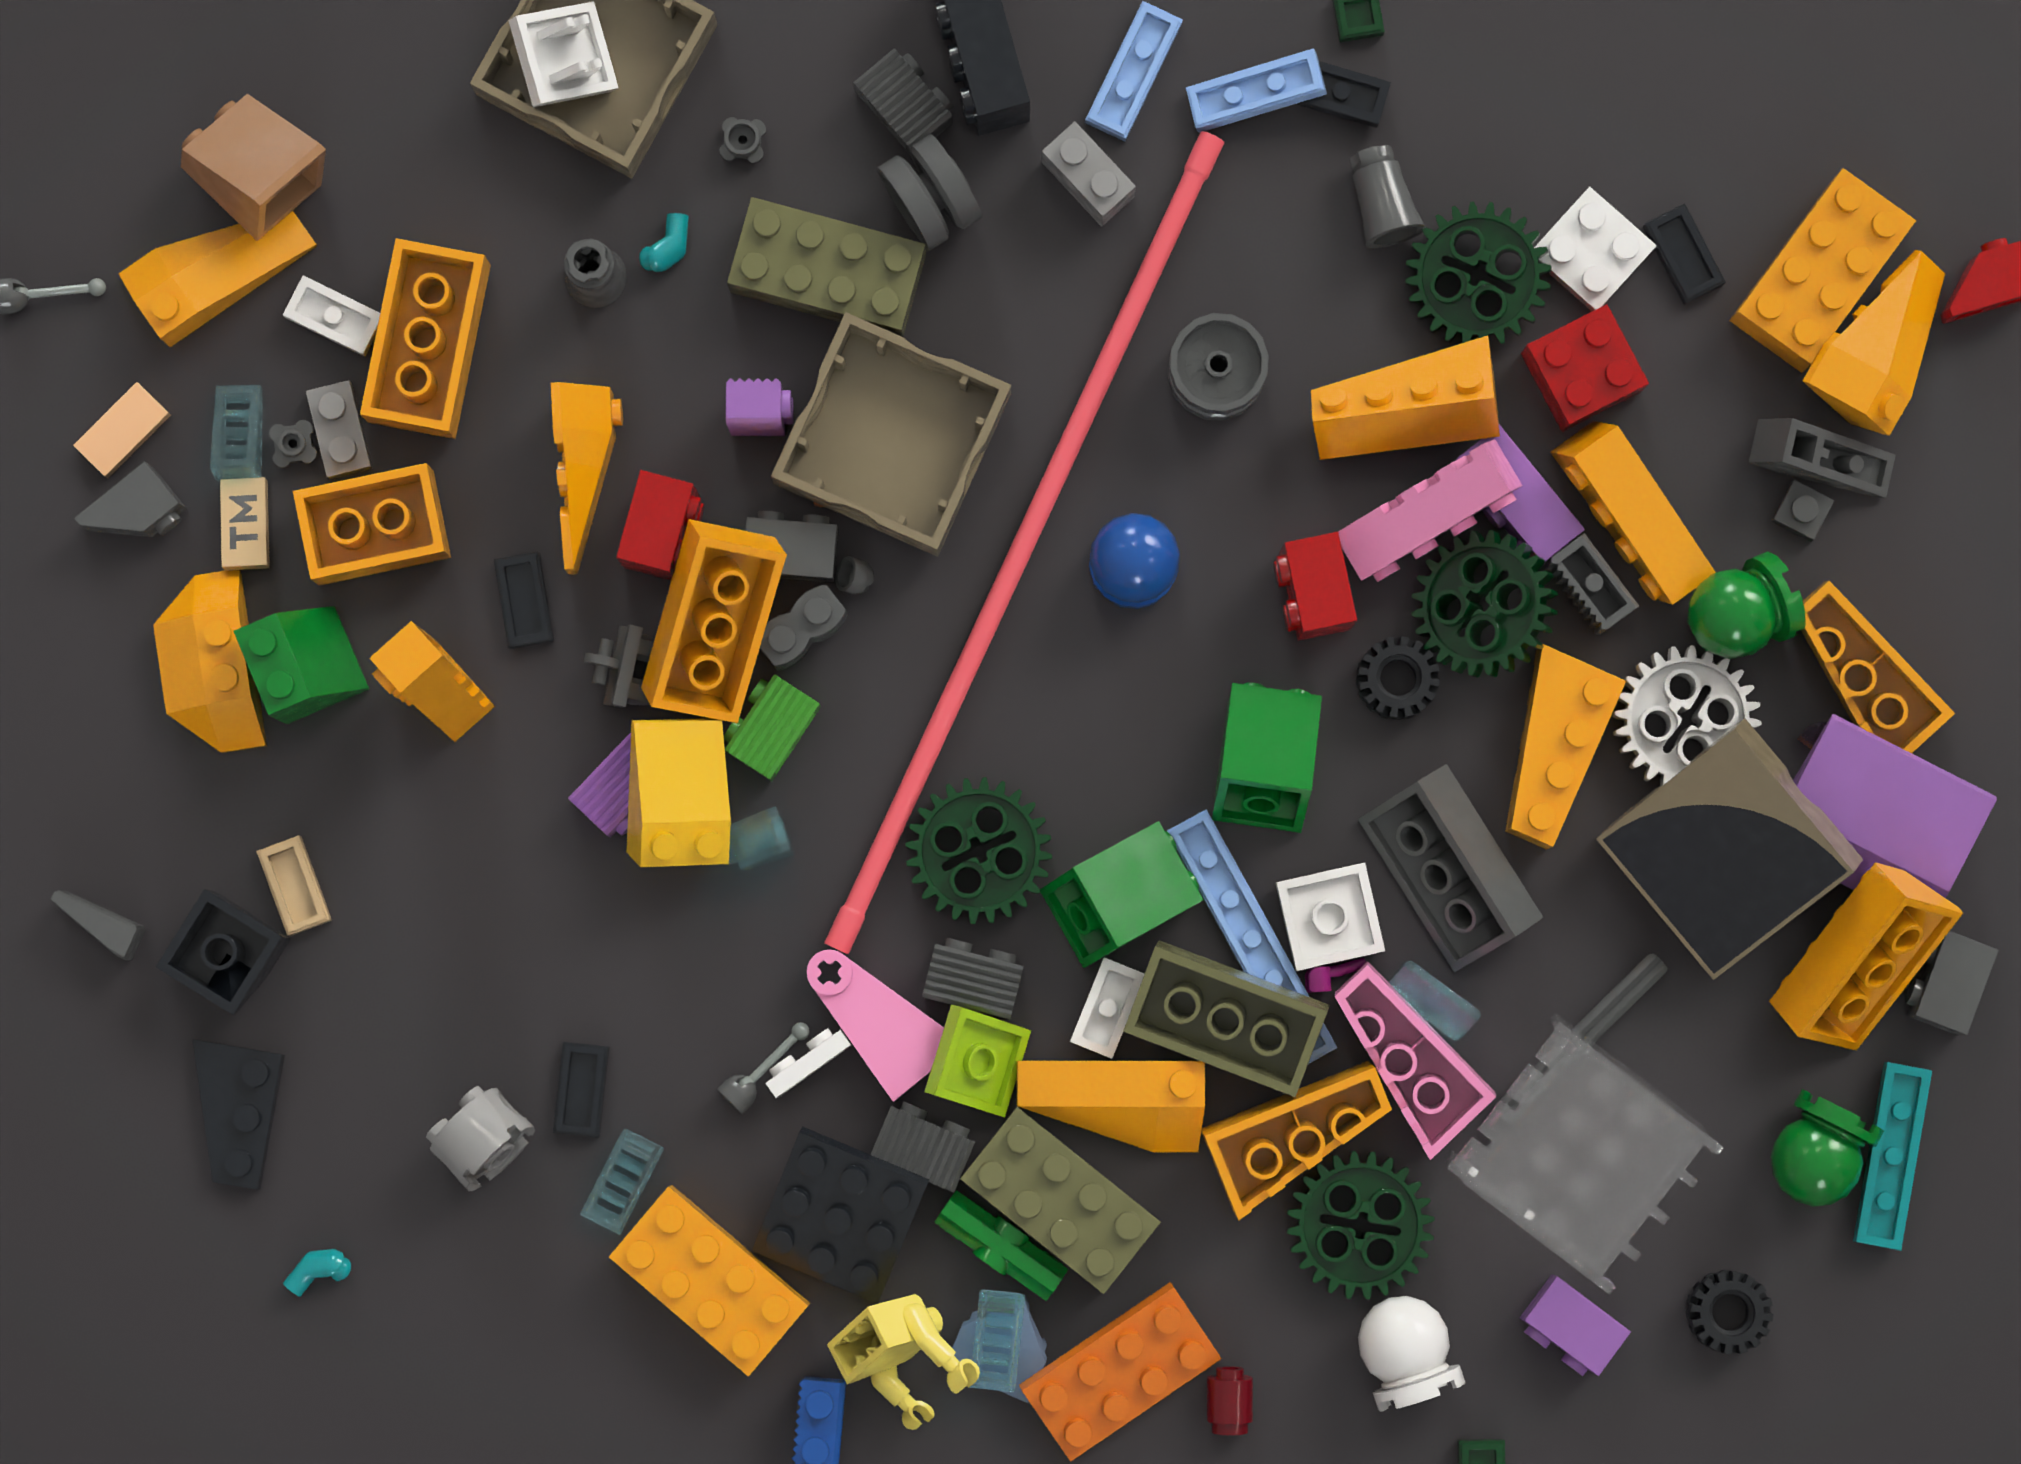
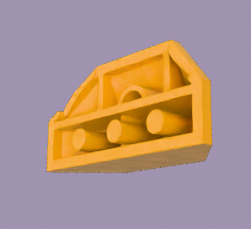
M241 570L195 575L153 624L166 714L221 753L267 746L259 692L234 634V630L249 624Z

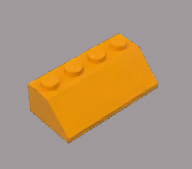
M1875 862L1870 870L1861 877L1859 884L1844 904L1835 911L1833 918L1818 938L1809 945L1805 955L1792 972L1783 979L1779 989L1769 1002L1798 1037L1857 1051L1959 920L1963 912L1955 904L1906 871Z

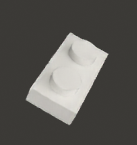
M303 275L283 316L366 357L376 337L380 313Z
M1104 957L1070 1042L1112 1059L1139 991L1144 973Z
M827 1028L806 1043L811 1051L795 1061L792 1055H789L772 1067L769 1071L773 1078L766 1082V1085L775 1098L785 1094L852 1046L843 1031L839 1030L832 1034L829 1028Z

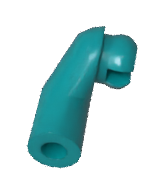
M680 213L667 214L665 237L651 247H644L639 254V262L642 268L647 271L663 272L683 259L687 248L688 215Z
M336 1249L310 1251L292 1270L283 1282V1285L292 1293L301 1297L315 1278L331 1276L335 1281L344 1280L351 1271V1262L344 1257L342 1252Z

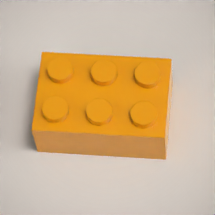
M427 463L293 491L310 580L319 586L451 558L434 471Z

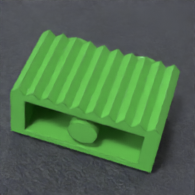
M775 674L769 682L763 678L759 681L748 698V701L753 704L750 712L744 720L739 717L738 723L732 722L724 735V740L729 742L725 751L771 782L775 779L821 708L820 703Z

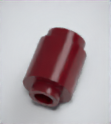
M1217 1367L1216 1375L1207 1377V1422L1212 1423L1213 1434L1244 1435L1248 1433V1423L1253 1422V1377L1244 1375V1368Z

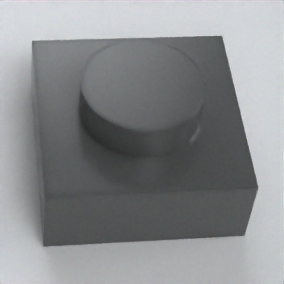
M1793 480L1771 522L1812 542L1819 532L1834 500Z

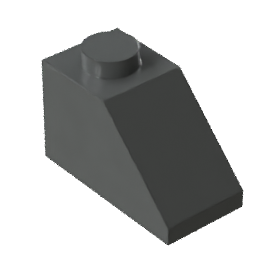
M144 461L74 519L88 531L153 537L156 533L162 536L174 529L182 520L179 515L187 508L154 467Z

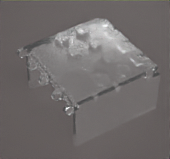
M1555 1013L1550 1020L1554 1031L1535 1054L1537 1059L1548 1066L1546 1071L1542 1073L1528 1063L1506 1092L1519 1103L1518 1107L1514 1110L1500 1100L1478 1128L1483 1135L1491 1140L1486 1147L1472 1136L1458 1155L1450 1149L1445 1156L1446 1168L1459 1177L1467 1187L1602 1290L1611 1294L1616 1286L1608 1278L1603 1277V1274L1621 1251L1635 1262L1641 1256V1253L1628 1242L1649 1215L1663 1225L1669 1220L1670 1217L1659 1209L1657 1205L1678 1178L1692 1188L1697 1184L1698 1180L1685 1169L1701 1148L1705 1145L1711 1152L1719 1155L1724 1147L1708 1135L1700 1122Z

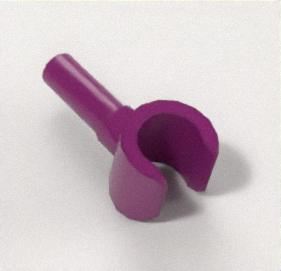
M1362 957L1340 965L1310 968L1305 973V989L1308 993L1330 992L1331 977H1340L1358 971L1366 963V960Z

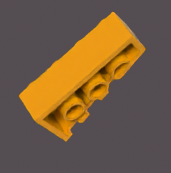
M1366 1061L1299 1088L1296 1097L1288 1094L1282 1095L1203 1127L1201 1132L1232 1210L1239 1221L1252 1212V1209L1269 1196L1271 1198L1286 1187L1287 1183L1305 1170H1310L1321 1162L1323 1157L1341 1144L1347 1143L1391 1111L1392 1108L1376 1068L1369 1061Z

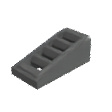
M54 891L51 900L56 906L118 958L130 961L133 959L146 931L145 926L68 891Z

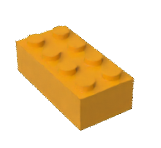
M1842 168L1826 187L1729 321L1799 372H1804L1813 363L1825 341L1836 332L1916 220Z
M395 239L360 415L368 423L456 439L491 267L485 255Z
M691 519L688 520L641 685V689L651 707L738 723L787 556L775 537Z
M673 1185L666 1188L609 1256L612 1261L748 1377L810 1305L808 1300Z

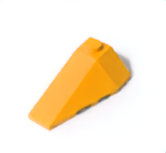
M291 211L258 241L240 224H235L155 248L118 274L132 299L156 334L169 347H172L317 247V244L294 211Z
M1914 250L1881 284L1880 295L1869 306L1861 305L1852 314L1854 321L1841 334L1834 332L1825 341L1802 381L1851 425L1890 436L1912 398L1945 273L1922 251Z
M1017 1061V1107L1150 1152H1198L1205 1111V1063L1202 1061Z

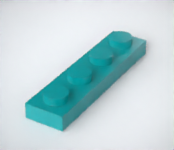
M1884 1062L1873 1125L1878 1126L1884 1132L1876 1147L1869 1145L1853 1242L1900 1251L1902 1249L1932 1070L1891 1062Z

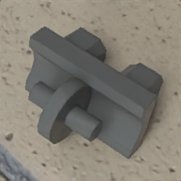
M631 624L619 626L612 657L614 641L601 638L598 654H584L583 662L595 666L592 683L605 685L609 669L602 705L619 708L626 707V705L649 704L641 689L643 680L632 677L636 661L648 664L655 638L642 633L643 627Z

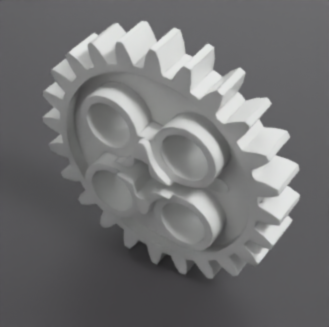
M1693 645L1687 647L1684 657L1681 658L1679 651L1674 646L1668 649V661L1665 662L1663 657L1656 652L1651 655L1652 669L1640 662L1635 667L1641 678L1637 679L1627 676L1624 679L1626 686L1632 691L1620 694L1618 701L1626 705L1625 709L1613 712L1612 717L1624 721V726L1614 731L1613 734L1618 737H1627L1628 743L1622 746L1619 752L1620 754L1634 752L1636 757L1629 766L1631 769L1642 764L1647 767L1643 780L1649 781L1656 774L1661 775V787L1687 767L1691 762L1683 754V744L1687 739L1699 741L1705 750L1744 718L1753 728L1762 725L1761 721L1749 718V712L1760 707L1759 702H1747L1745 697L1754 689V686H1739L1737 682L1742 677L1744 671L1741 669L1729 674L1726 670L1730 659L1724 658L1716 665L1712 663L1713 654L1707 651L1699 659ZM1674 676L1683 677L1689 682L1691 693L1686 700H1680L1671 694L1670 681ZM1703 686H1709V694L1691 718L1696 726L1691 725L1685 728L1678 736L1672 750L1669 753H1665L1663 746L1682 721V718L1677 713H1683L1690 709ZM1712 701H1718L1726 706L1728 719L1724 725H1717L1709 719L1707 709ZM1648 714H1658L1664 719L1666 731L1662 737L1651 736L1646 731L1645 719Z

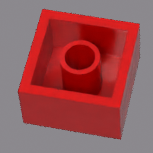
M1608 304L1527 344L1521 352L1562 432L1641 393L1649 384Z
M640 470L616 556L625 569L672 580L688 520L701 521L705 504L701 503V497L694 484Z
M1338 531L1284 542L1279 555L1276 556V561H1273L1278 588L1286 586L1289 600H1286V605H1283V614L1288 632L1295 630L1297 640L1300 641L1351 630L1357 622V616Z

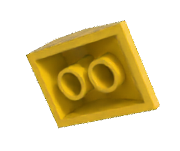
M712 718L631 720L626 853L640 867L729 864L731 816L722 720Z

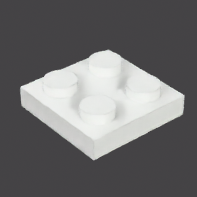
M1589 186L1534 248L1547 247L1548 253L1538 259V262L1551 265L1552 271L1549 274L1588 309L1594 311L1608 301L1657 245Z
M1365 863L1275 883L1295 971L1385 951Z

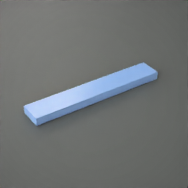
M1207 809L1167 830L1176 843L1177 852L1185 867L1195 876L1199 885V892L1243 972L1309 997ZM1324 1023L1309 1063L1337 1049Z

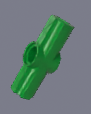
M958 1190L954 1192L934 1221L941 1229L973 1249L972 1253L1000 1274L1004 1276L1006 1274L1010 1275L1045 1301L1055 1291L1069 1270L1052 1255L1031 1243V1238L1001 1216H993Z

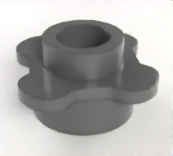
M735 117L727 118L722 124V130L725 132L724 144L720 147L722 158L726 161H733L735 158L747 159L750 163L761 161L764 156L763 149L761 148V138L766 133L765 124L759 119L749 121L745 119L737 120ZM740 137H746L747 142L745 144H740Z
M299 420L296 425L283 426L282 424H275L271 427L269 437L274 441L275 453L272 459L278 467L286 468L290 463L299 464L303 462L310 464L316 459L317 450L313 447V440L311 438L314 429L310 422ZM291 440L297 441L295 448L289 447Z

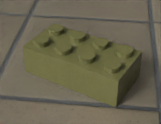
M751 197L727 284L730 293L841 322L845 312L903 337L925 261L926 245L921 242Z
M1159 940L1153 950L1123 1032L1296 1097L1330 1005Z
M1016 1107L960 1178L1103 1294H1105L1161 1223L1156 1217L1018 1107Z

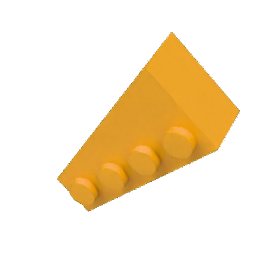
M1488 335L1311 390L1312 420L1320 460L1500 437L1494 371Z
M1592 421L1550 452L1586 500L1594 517L1614 538L1615 548L1628 564L1632 563L1642 576L1638 579L1639 583L1653 601L1659 599V601L1673 605L1697 588L1710 575L1716 573L1618 425Z
M1830 580L1824 581L1803 600L1806 625L1801 631L1854 725L1913 753L1955 714Z
M412 621L369 658L377 667L372 675L389 694L392 693L394 697L399 698L409 707L413 704L454 742L495 707L444 648Z
M1543 644L1542 650L1536 649L1534 672L1529 689L1528 707L1524 730L1521 736L1517 771L1514 777L1505 831L1547 850L1552 848L1557 840L1626 681Z

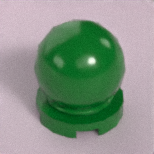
M1767 551L1747 559L1742 570L1735 568L1716 572L1700 583L1694 590L1689 601L1687 623L1697 643L1708 653L1727 659L1749 656L1766 646L1770 638L1782 642L1797 636L1796 632L1805 628V608L1799 590L1791 593L1786 580L1782 576V573L1789 571V569L1777 555Z
M1801 1089L1793 1106L1802 1110L1800 1114L1802 1118L1786 1125L1775 1139L1771 1153L1772 1173L1781 1190L1796 1202L1813 1207L1832 1205L1848 1196L1859 1181L1863 1167L1860 1147H1864L1865 1143L1876 1147L1884 1130L1872 1124L1868 1132L1863 1129L1866 1123L1860 1120L1861 1117L1822 1097H1818L1815 1104L1810 1102L1813 1095Z

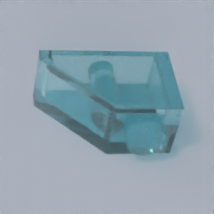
M776 806L731 824L729 863L731 865L738 862L742 871L795 855L782 814Z

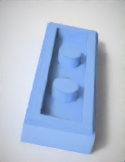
M1142 1L1085 119L1086 124L1124 142L1126 141L1175 40L1183 19Z
M1314 48L1186 87L1195 128L1199 133L1327 94L1319 60Z

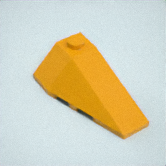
M554 382L551 383L554 443H557L558 453H562V461H558L556 474L560 497H564V506L560 507L564 570L570 575L578 574L616 439L615 426H623V409L621 399H614V394L610 387Z

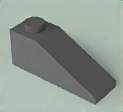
M1794 418L1758 419L1749 463L1783 475L1878 498H1886L1896 455Z

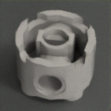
M480 1086L474 1087L460 1100L459 1106L462 1109L449 1121L446 1118L440 1120L426 1135V1138L432 1143L430 1147L431 1153L448 1167L468 1192L482 1187L476 1180L482 1175H485L490 1181L501 1173L529 1143L523 1137L524 1133L527 1136H533L535 1132L534 1126L509 1104L497 1088H491L484 1092Z

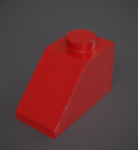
M2000 238L1980 246L1982 252L1969 261L1940 315L1943 324L2021 302V241L2008 244L2007 238Z

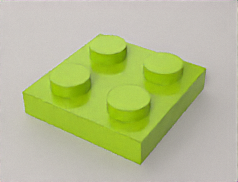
M951 1004L924 1092L1005 1118L1017 1080V1061L1023 1060L1031 1030Z

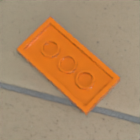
M1169 1282L1019 1384V1387L1071 1462L1222 1358L1174 1286Z

